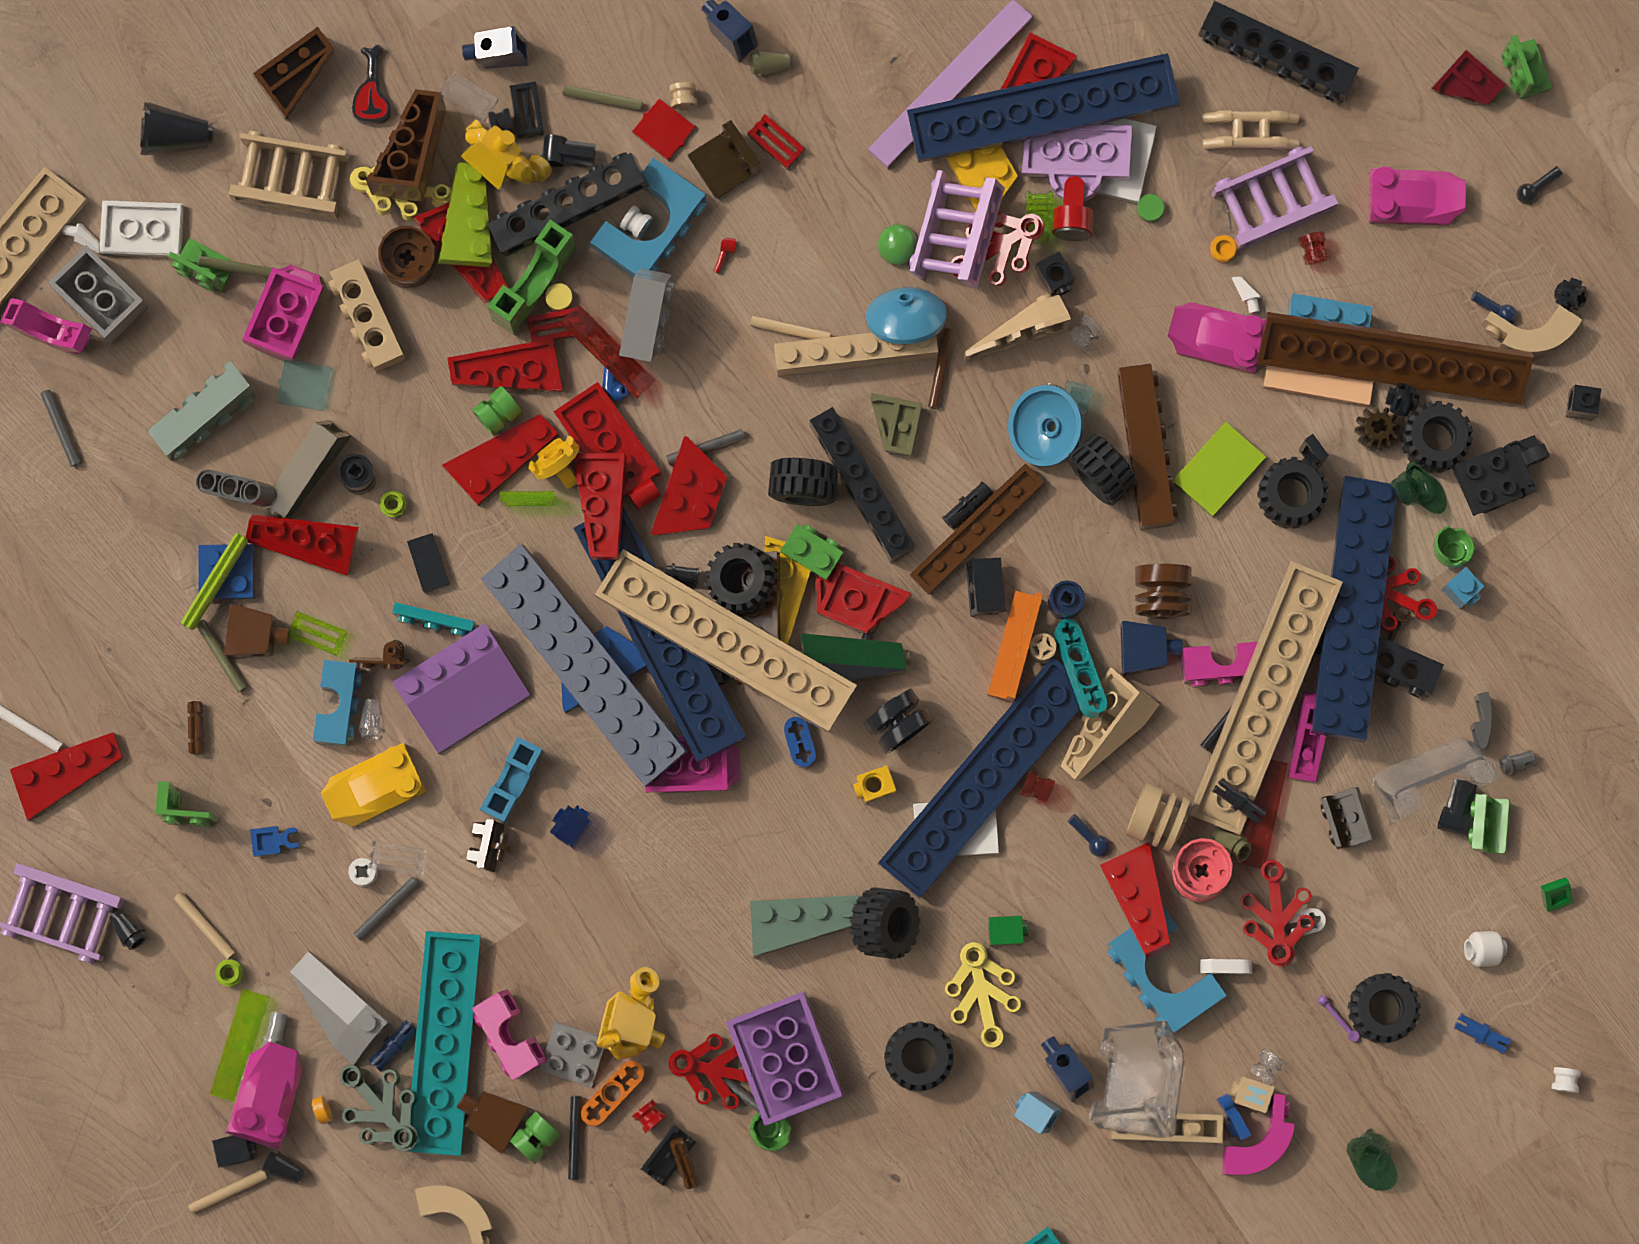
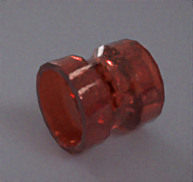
M1323 231L1312 232L1298 238L1300 247L1304 249L1303 260L1305 265L1318 264L1331 258L1329 250L1325 248L1326 237Z
M1030 770L1020 795L1026 798L1035 797L1037 803L1045 806L1055 780L1050 778L1042 779L1038 773Z

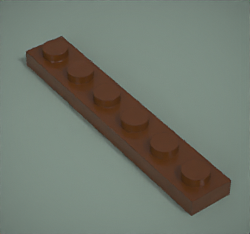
M1025 463L910 574V577L929 595L1044 484V481Z

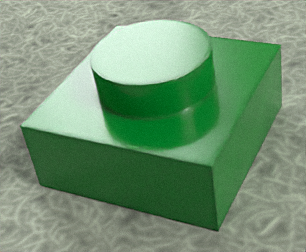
M1566 877L1540 886L1543 905L1547 912L1573 904L1570 882Z

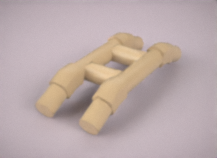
M1223 110L1203 113L1204 124L1233 122V137L1222 136L1204 139L1203 148L1204 150L1231 148L1293 150L1299 147V140L1288 139L1287 137H1270V122L1297 124L1299 115L1287 113L1286 111ZM1243 122H1259V137H1243Z

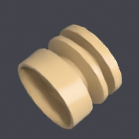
M1146 782L1125 835L1143 841L1150 831L1154 833L1152 846L1157 847L1161 837H1165L1162 850L1170 852L1172 846L1179 840L1187 821L1190 799L1183 797L1177 808L1174 806L1177 794L1172 793L1166 803L1162 802L1163 788Z

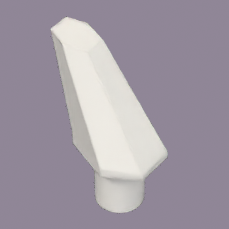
M78 223L77 226L65 225L63 227V235L74 237V242L83 246L87 245L91 250L99 253L100 242L81 223Z
M1232 277L1242 301L1247 302L1249 314L1260 312L1257 299L1262 298L1261 295L1242 277Z

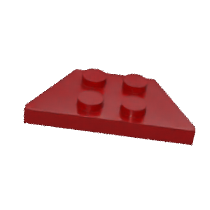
M684 436L650 533L651 535L708 529L712 523L727 476L687 436Z
M839 563L836 564L827 580L819 576L816 579L817 613L867 635L912 596L908 591Z

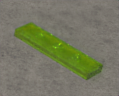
M242 989L209 1095L235 1102L248 1056L253 1052L269 996Z

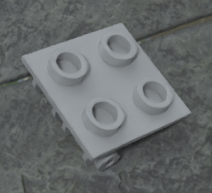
M555 1021L545 1051L548 1061L541 1065L540 1071L592 1088L601 1056L605 1049L596 1046L598 1035Z

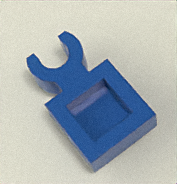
M278 826L250 829L253 857L282 854L281 846H286L289 849L300 847V843H290L288 840L291 834L299 833L297 828H288L281 834L279 833Z
M1229 1094L1218 1098L1217 1101L1228 1120L1225 1126L1232 1138L1237 1137L1239 1141L1249 1137L1251 1133L1239 1111L1236 1110Z

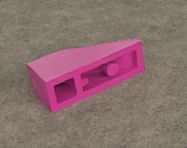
M1303 691L1288 776L1289 778L1316 782L1326 736L1311 733L1316 693Z

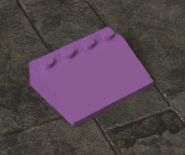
M485 623L393 681L394 686L438 754L530 696Z
M801 992L726 1021L765 1126L845 1096L806 992Z

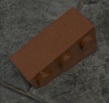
M316 27L253 73L254 79L285 121L334 54V48L319 27Z

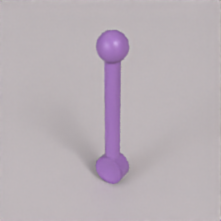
M1319 996V1005L1325 1006L1348 1033V1039L1356 1042L1359 1039V1033L1352 1031L1328 1003L1327 996Z

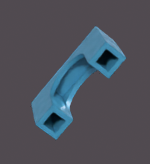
M654 157L643 171L649 183V186L644 189L662 201L668 208L670 221L666 230L653 240L637 241L605 221L590 242L591 248L633 278L640 268L658 272L660 269L658 264L663 258L667 260L675 249L673 244L678 237H685L691 228L690 221L694 216L699 217L707 206L705 203V193Z
M1163 906L1168 933L1170 934L1178 926ZM1131 928L1107 944L1110 948L1107 954L1116 965L1118 963L1122 965L1126 971L1123 973L1124 978L1131 987L1136 985L1141 992V995L1138 996L1147 1010L1153 1009L1158 1016L1154 1020L1163 1032L1168 1031L1170 1035L1227 996L1211 973L1180 993H1165L1155 988L1147 978L1145 972L1146 957Z

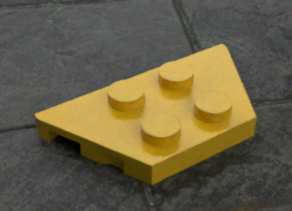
M1001 145L945 157L960 185L981 188L984 186L986 177L994 178L1005 187L1002 199L1018 177ZM967 197L974 210L977 211L979 199Z

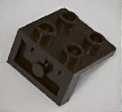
M732 120L722 125V133L688 154V159L716 199L761 171L759 160Z

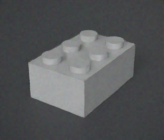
M87 245L48 282L51 288L109 345L148 308L145 302Z
M642 268L635 274L619 356L651 362L655 355L659 356L665 339V335L661 334V329L664 330L665 325H667L670 309L666 308V303H669L670 299H672L675 283L670 282L671 274Z

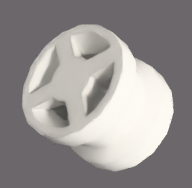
M634 205L623 218L620 228L631 231L633 237L639 239L650 225L652 216L642 214L639 208Z
M365 858L353 861L348 870L352 882L361 887L373 884L378 875L377 867L374 863Z
M1554 1067L1555 1082L1552 1083L1551 1089L1579 1093L1577 1081L1581 1077L1582 1071Z

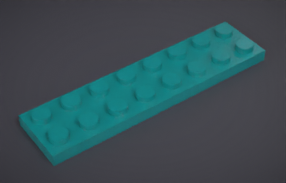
M425 932L411 1090L418 1097L416 1104L412 1108V1126L417 1129L419 1140L412 1150L406 1152L462 1156L465 1112L459 1110L456 1106L464 1093L467 1094L474 1022V1011L472 1008L475 1007L481 935Z

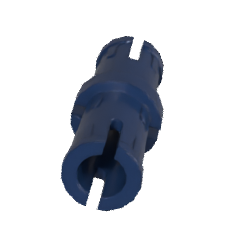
M405 1020L390 1038L386 1037L384 1040L386 1043L368 1061L382 1072L397 1053L400 1055L403 1052L402 1048L416 1034L417 1029L414 1026L411 1027V1023Z

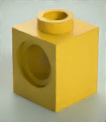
M887 765L857 775V783L853 784L857 799L863 798L864 804L896 794ZM870 779H877L881 783V789L875 793L869 792L866 789V782Z

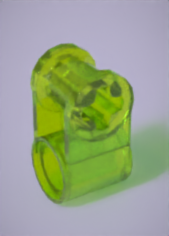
M1026 191V215H1038L1043 220L1044 226L1047 229L1039 239L1033 241L1036 244H1042L1048 241L1052 231L1053 191H1048L1047 194H1031L1030 191ZM1031 224L1029 226V232L1034 231L1033 226H1035V224Z

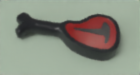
M375 45L373 48L364 47L361 49V53L367 58V79L358 87L352 103L353 117L363 124L383 123L387 121L391 114V105L380 92L378 81V59L384 53V50L380 45Z

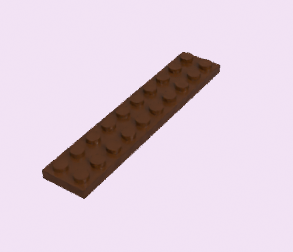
M1267 312L1257 364L1390 385L1406 383L1416 389L1521 405L1534 356L1533 353Z

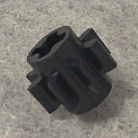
M1571 278L1570 281L1563 280L1555 289V303L1570 312L1573 309L1579 310L1587 302V287L1582 286V281Z
M1398 383L1395 389L1389 387L1385 404L1390 405L1389 410L1393 414L1407 416L1410 411L1414 412L1417 409L1420 395L1415 394L1416 389L1412 385Z

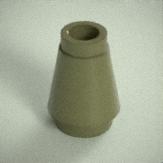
M757 50L756 53L750 54L752 75L758 74L761 77L790 68L788 53Z
M1219 829L1215 830L1210 839L1223 845L1230 854L1232 862L1242 863L1251 853V844L1244 837Z

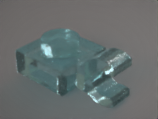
M1068 380L1065 388L1047 383V385L1062 388L1070 393L1077 401L1082 414L1086 415L1093 387Z

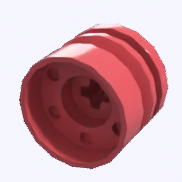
M1200 838L1188 842L1181 848L1173 864L1172 879L1175 888L1183 897L1190 901L1203 903L1214 900L1224 891L1231 878L1233 864L1230 854L1223 845L1212 839ZM1195 868L1198 870L1205 868L1207 870L1205 876L1202 875L1198 878Z

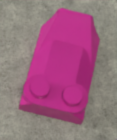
M1387 166L1370 169L1369 223L1449 225L1456 216L1465 211L1466 181L1453 175L1451 172L1397 170Z
M293 265L281 269L273 267L242 338L243 343L276 358L293 361L299 353L301 341L323 290L319 275Z
M1189 302L1185 305L1175 306L1168 337L1173 342L1176 354L1254 374L1257 367L1259 346L1265 320L1255 315L1246 316Z
M677 737L688 750V753L651 785L645 787V793L727 791L734 783L740 781L739 748L732 746L698 764L684 737Z
M267 1042L263 1047L249 1054L225 1133L277 1150L281 1147L282 1140L287 1133V1123L302 1074L297 1050Z

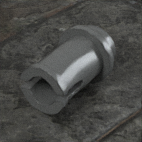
M1528 750L1527 752L1512 756L1505 754L1503 758L1499 759V765L1503 774L1511 776L1515 771L1536 767V762H1532L1536 761L1533 751Z

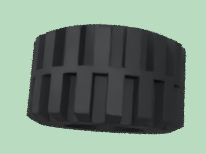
M1436 401L1434 404L1428 402L1423 407L1417 408L1408 418L1402 429L1401 442H1404L1402 449L1404 453H1408L1409 457L1407 459L1409 462H1416V468L1421 470L1424 467L1426 472L1432 473L1434 470H1437V473H1441L1445 469H1452V466L1459 463L1470 450L1469 446L1473 441V437H1471L1473 429L1472 426H1468L1470 421L1468 416L1463 417L1461 415L1463 410L1459 407L1455 410L1452 408L1453 404L1449 402L1443 405L1442 401ZM1435 423L1444 426L1450 433L1451 446L1443 451H1437L1427 446L1422 436V430L1426 425Z
M1091 434L1068 455L1069 463L1078 478L1105 504L1113 506L1137 485L1136 476L1127 461L1106 439L1097 434Z
M789 457L774 460L771 462L768 495L776 501L794 505L823 506L836 501L838 468L829 462L809 458Z
M1291 457L1289 460L1286 458L1280 459L1278 463L1270 466L1261 479L1257 492V498H1260L1258 504L1260 509H1264V516L1273 519V524H1283V528H1289V526L1300 528L1303 524L1305 526L1309 524L1324 508L1325 502L1328 499V482H1324L1325 475L1323 471L1319 473L1317 470L1318 466L1315 463L1310 465L1308 459L1297 460L1298 457ZM1285 479L1300 481L1308 493L1306 503L1298 507L1285 504L1278 495L1277 488L1279 483Z
M738 542L733 543V547L729 545L722 547L724 552L717 551L714 554L716 559L714 562L709 560L708 566L711 569L705 572V577L709 578V581L705 582L706 588L711 590L709 593L711 598L716 600V603L734 613L737 612L746 615V612L750 614L757 613V608L761 610L766 608L765 602H772L774 597L771 594L773 591L777 592L779 586L775 585V581H779V575L775 573L778 568L775 563L771 562L772 558L762 550L747 543L742 545ZM744 564H750L754 571V579L751 586L742 593H734L731 588L733 572Z
M874 887L864 891L862 897L859 896L856 900L857 905L853 906V916L850 917V923H852L850 932L854 936V945H858L857 949L867 956L889 959L904 957L905 953L908 954L911 951V946L915 945L917 941L916 936L919 935L920 931L918 929L920 924L918 913L920 911L918 906H915V899L903 890Z
M1392 973L1376 974L1360 982L1356 989L1352 991L1350 995L1351 1000L1348 1003V1009H1350L1348 1016L1349 1020H1352L1354 1024L1353 1028L1355 1031L1358 1030L1361 1033L1360 1036L1370 1039L1371 1042H1380L1382 1044L1398 1041L1409 1035L1408 1033L1416 1027L1415 1023L1420 1018L1418 1010L1421 1008L1420 1002L1417 1001L1418 993L1411 988L1413 985L1409 981L1405 982L1403 977L1399 975L1394 976ZM1379 992L1391 994L1399 1005L1397 1019L1388 1025L1377 1023L1369 1012V1002Z
M923 1021L911 1022L898 1028L888 1040L884 1053L885 1067L892 1080L902 1088L910 1091H927L937 1087L947 1078L953 1066L954 1051L949 1037L944 1034L942 1029L937 1028L934 1024L924 1023ZM912 1041H925L934 1049L935 1062L931 1069L924 1073L910 1071L903 1062V1051Z

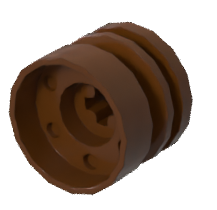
M399 226L391 229L382 238L378 247V259L384 276L393 285L400 288H415L423 285L432 276L436 267L435 249L430 237L423 230L414 226ZM407 254H411L414 261L404 265V261L401 258H406Z
M1146 564L1135 567V586L1147 589V592L1135 595V601L1147 603L1135 606V614L1152 619H1175L1191 615L1192 606L1180 603L1190 602L1192 595L1179 592V589L1192 585L1191 567L1181 564Z

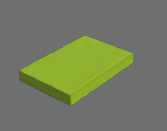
M1225 422L1173 479V482L1207 514L1213 517L1262 463L1266 456Z

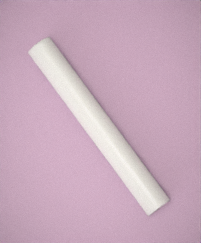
M0 705L1 719L53 751L58 752L61 750L63 743Z

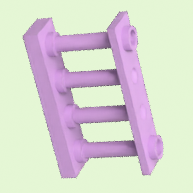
M1303 146L1291 150L1288 153L1289 156L1233 180L1227 177L1216 183V187H1214L1212 192L1213 199L1224 195L1239 228V235H1236L1234 239L1237 244V251L1336 209L1338 202L1334 194L1326 197L1325 194L1321 193L1306 161L1313 154L1312 146L1306 149ZM1294 164L1297 165L1312 197L1311 204L1304 207L1301 204H1297L1282 172L1283 169ZM1271 174L1288 208L1287 214L1281 217L1273 215L1258 183L1259 179ZM1247 184L1264 219L1262 221L1263 224L1255 228L1248 224L1233 191Z
M938 170L936 178L931 183V196L916 250L910 259V272L921 280L925 279L927 269L958 274V279L964 285L977 289L1005 187L996 179L987 177L984 186L981 188L951 184L952 179L943 171ZM948 194L978 198L977 211L969 213L944 209ZM941 219L972 224L970 236L961 238L937 234ZM934 244L965 249L963 261L958 264L930 259Z
M16 863L13 874L20 876L19 882H21L7 924L0 922V928H2L0 934L15 939L17 934H21L78 953L79 960L94 964L95 959L103 962L105 956L95 953L109 912H112L113 908L122 909L125 899ZM36 882L46 885L45 890L47 893L33 932L17 926L32 886H35ZM63 890L72 893L70 899H73L57 941L45 937L43 934L57 895H61ZM90 899L98 902L96 907L99 909L85 949L69 945L83 903L86 904L87 900Z

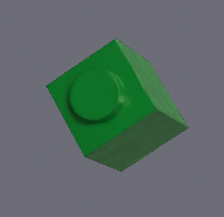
M1022 916L989 917V946L1022 945L1023 938H1028L1027 922H1022Z

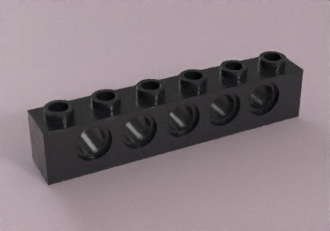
M1215 0L1198 35L1202 37L1205 43L1211 46L1219 45L1234 57L1239 58L1243 56L1251 60L1250 63L1258 68L1264 69L1266 67L1275 71L1274 74L1284 80H1289L1290 78L1298 82V85L1307 91H1318L1323 94L1325 99L1331 102L1339 101L1343 103L1359 70L1358 67ZM1231 27L1235 30L1236 35L1227 36L1223 33L1222 29ZM1254 38L1259 41L1260 46L1256 48L1250 47L1247 44V40ZM1275 49L1280 50L1284 57L1276 59L1271 55V51ZM1304 61L1308 69H1298L1295 66V62ZM1319 73H1329L1332 77V80L1323 81L1320 78Z
M627 152L618 154L612 159L613 162L605 166L603 164L594 166L588 171L589 174L581 178L579 176L572 177L565 181V186L557 190L555 188L548 189L541 194V198L533 202L532 200L524 201L517 206V210L511 213L502 212L493 218L494 221L488 223V226L500 252L505 256H509L535 243L536 238L549 220H552L562 228H566L648 187L649 183L637 158L632 153L627 154ZM614 173H620V182L611 185L610 177ZM590 185H597L595 195L587 197V188ZM572 196L573 204L571 207L564 209L562 207L563 200L566 197ZM544 208H548L549 216L545 220H539V212ZM520 220H525V228L521 232H515V224Z
M831 407L810 419L809 426L831 464L838 468V475L889 562L893 563L914 551L915 544L835 409Z
M1323 632L1314 653L1321 655ZM1379 636L1375 675L1382 677V682L1389 686L1397 688L1400 685L1407 688V693L1420 699L1423 696L1429 697L1434 690L1444 664ZM1380 655H1386L1390 658V668L1380 666L1378 662ZM1405 666H1411L1415 669V679L1405 677L1403 673Z

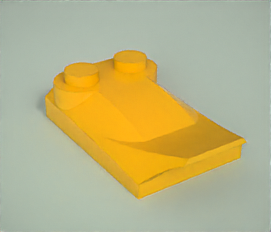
M402 743L390 747L385 752L330 777L327 785L320 793L334 822H342L355 827L424 795L427 791L405 744Z

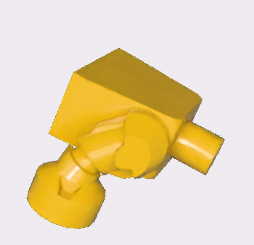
M476 119L465 129L467 131L465 139L472 145L461 157L498 190L510 178L517 180L519 183L530 184L533 182L542 183L551 175V166L543 157L533 155L527 160L522 155L523 150L514 142L515 137L510 131H502L497 126L486 130Z
M641 967L632 974L630 978V997L619 991L607 1001L596 1046L608 1049L616 1059L632 1058L643 1052L648 1045L659 1049L663 1044L665 1035L653 1030L656 1015L654 1013V998L649 996L659 987V977L649 967Z

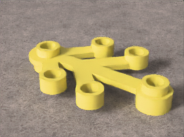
M368 167L356 168L350 175L352 187L358 192L367 193L379 215L389 214L391 212V201L387 197L371 195L366 180L359 179L360 177H368L375 167L372 169ZM443 184L437 185L434 188L427 186L425 198H430L433 205L439 207L450 202L451 189ZM440 192L446 193V195L439 196L437 194ZM393 198L401 210L402 217L407 221L414 220V217L418 215L417 206L412 202H408V200ZM380 204L388 205L383 209L379 207ZM407 209H412L414 211L411 214L405 213Z
M972 942L962 948L960 953L962 965L953 980L945 985V993L949 997H957L961 992V984L970 971H972L974 983L958 1008L951 1012V1020L955 1024L964 1023L969 1009L976 998H978L984 1025L981 1041L986 1047L995 1048L1001 1044L1003 1033L999 1027L995 1026L989 996L1003 1004L1005 1009L1011 1013L1020 1009L1021 1002L1018 997L1006 994L985 980L983 969L997 976L1000 984L1004 986L1011 985L1015 980V975L1012 970L1003 969L989 960L983 945ZM972 951L979 954V959L975 962L969 959V953ZM1004 972L1011 974L1012 979L1010 982L1002 981L1001 975ZM950 984L957 985L958 992L956 994L949 993L948 986ZM1008 1000H1016L1018 1003L1017 1008L1010 1009L1007 1006ZM962 1011L964 1019L961 1021L955 1020L954 1013ZM988 1032H994L997 1035L995 1042L987 1040Z

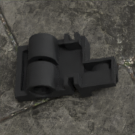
M1535 435L1520 441L1510 442L1503 448L1500 447L1452 466V469L1472 515L1475 516L1480 513L1484 514L1493 511L1509 502L1525 498L1535 492L1537 489L1527 467L1544 461L1550 455L1545 443L1539 444Z

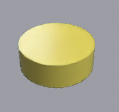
M561 283L551 285L545 294L547 305L554 311L568 309L573 300L569 287Z

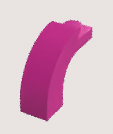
M12 298L0 323L34 340L75 355L78 352L81 353L87 346L92 330L91 327L85 324L58 318L23 300Z
M1272 1094L1269 1128L1260 1142L1251 1147L1224 1146L1222 1174L1246 1175L1256 1173L1271 1166L1283 1155L1292 1139L1295 1125L1294 1123H1284V1118L1289 1116V1101H1285V1095Z

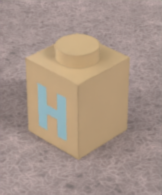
M1240 1077L1239 1082L1234 1080L1229 1096L1234 1097L1233 1103L1235 1105L1266 1114L1274 1087L1246 1077Z

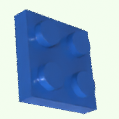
M228 544L199 545V591ZM253 544L246 545L213 600L254 599Z

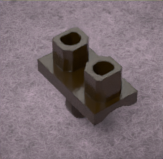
M486 819V822H475L472 830L473 837L482 839L480 849L469 848L466 860L475 864L480 869L495 872L496 862H503L504 853H513L514 847L506 845L508 835L503 834L505 824L491 819Z

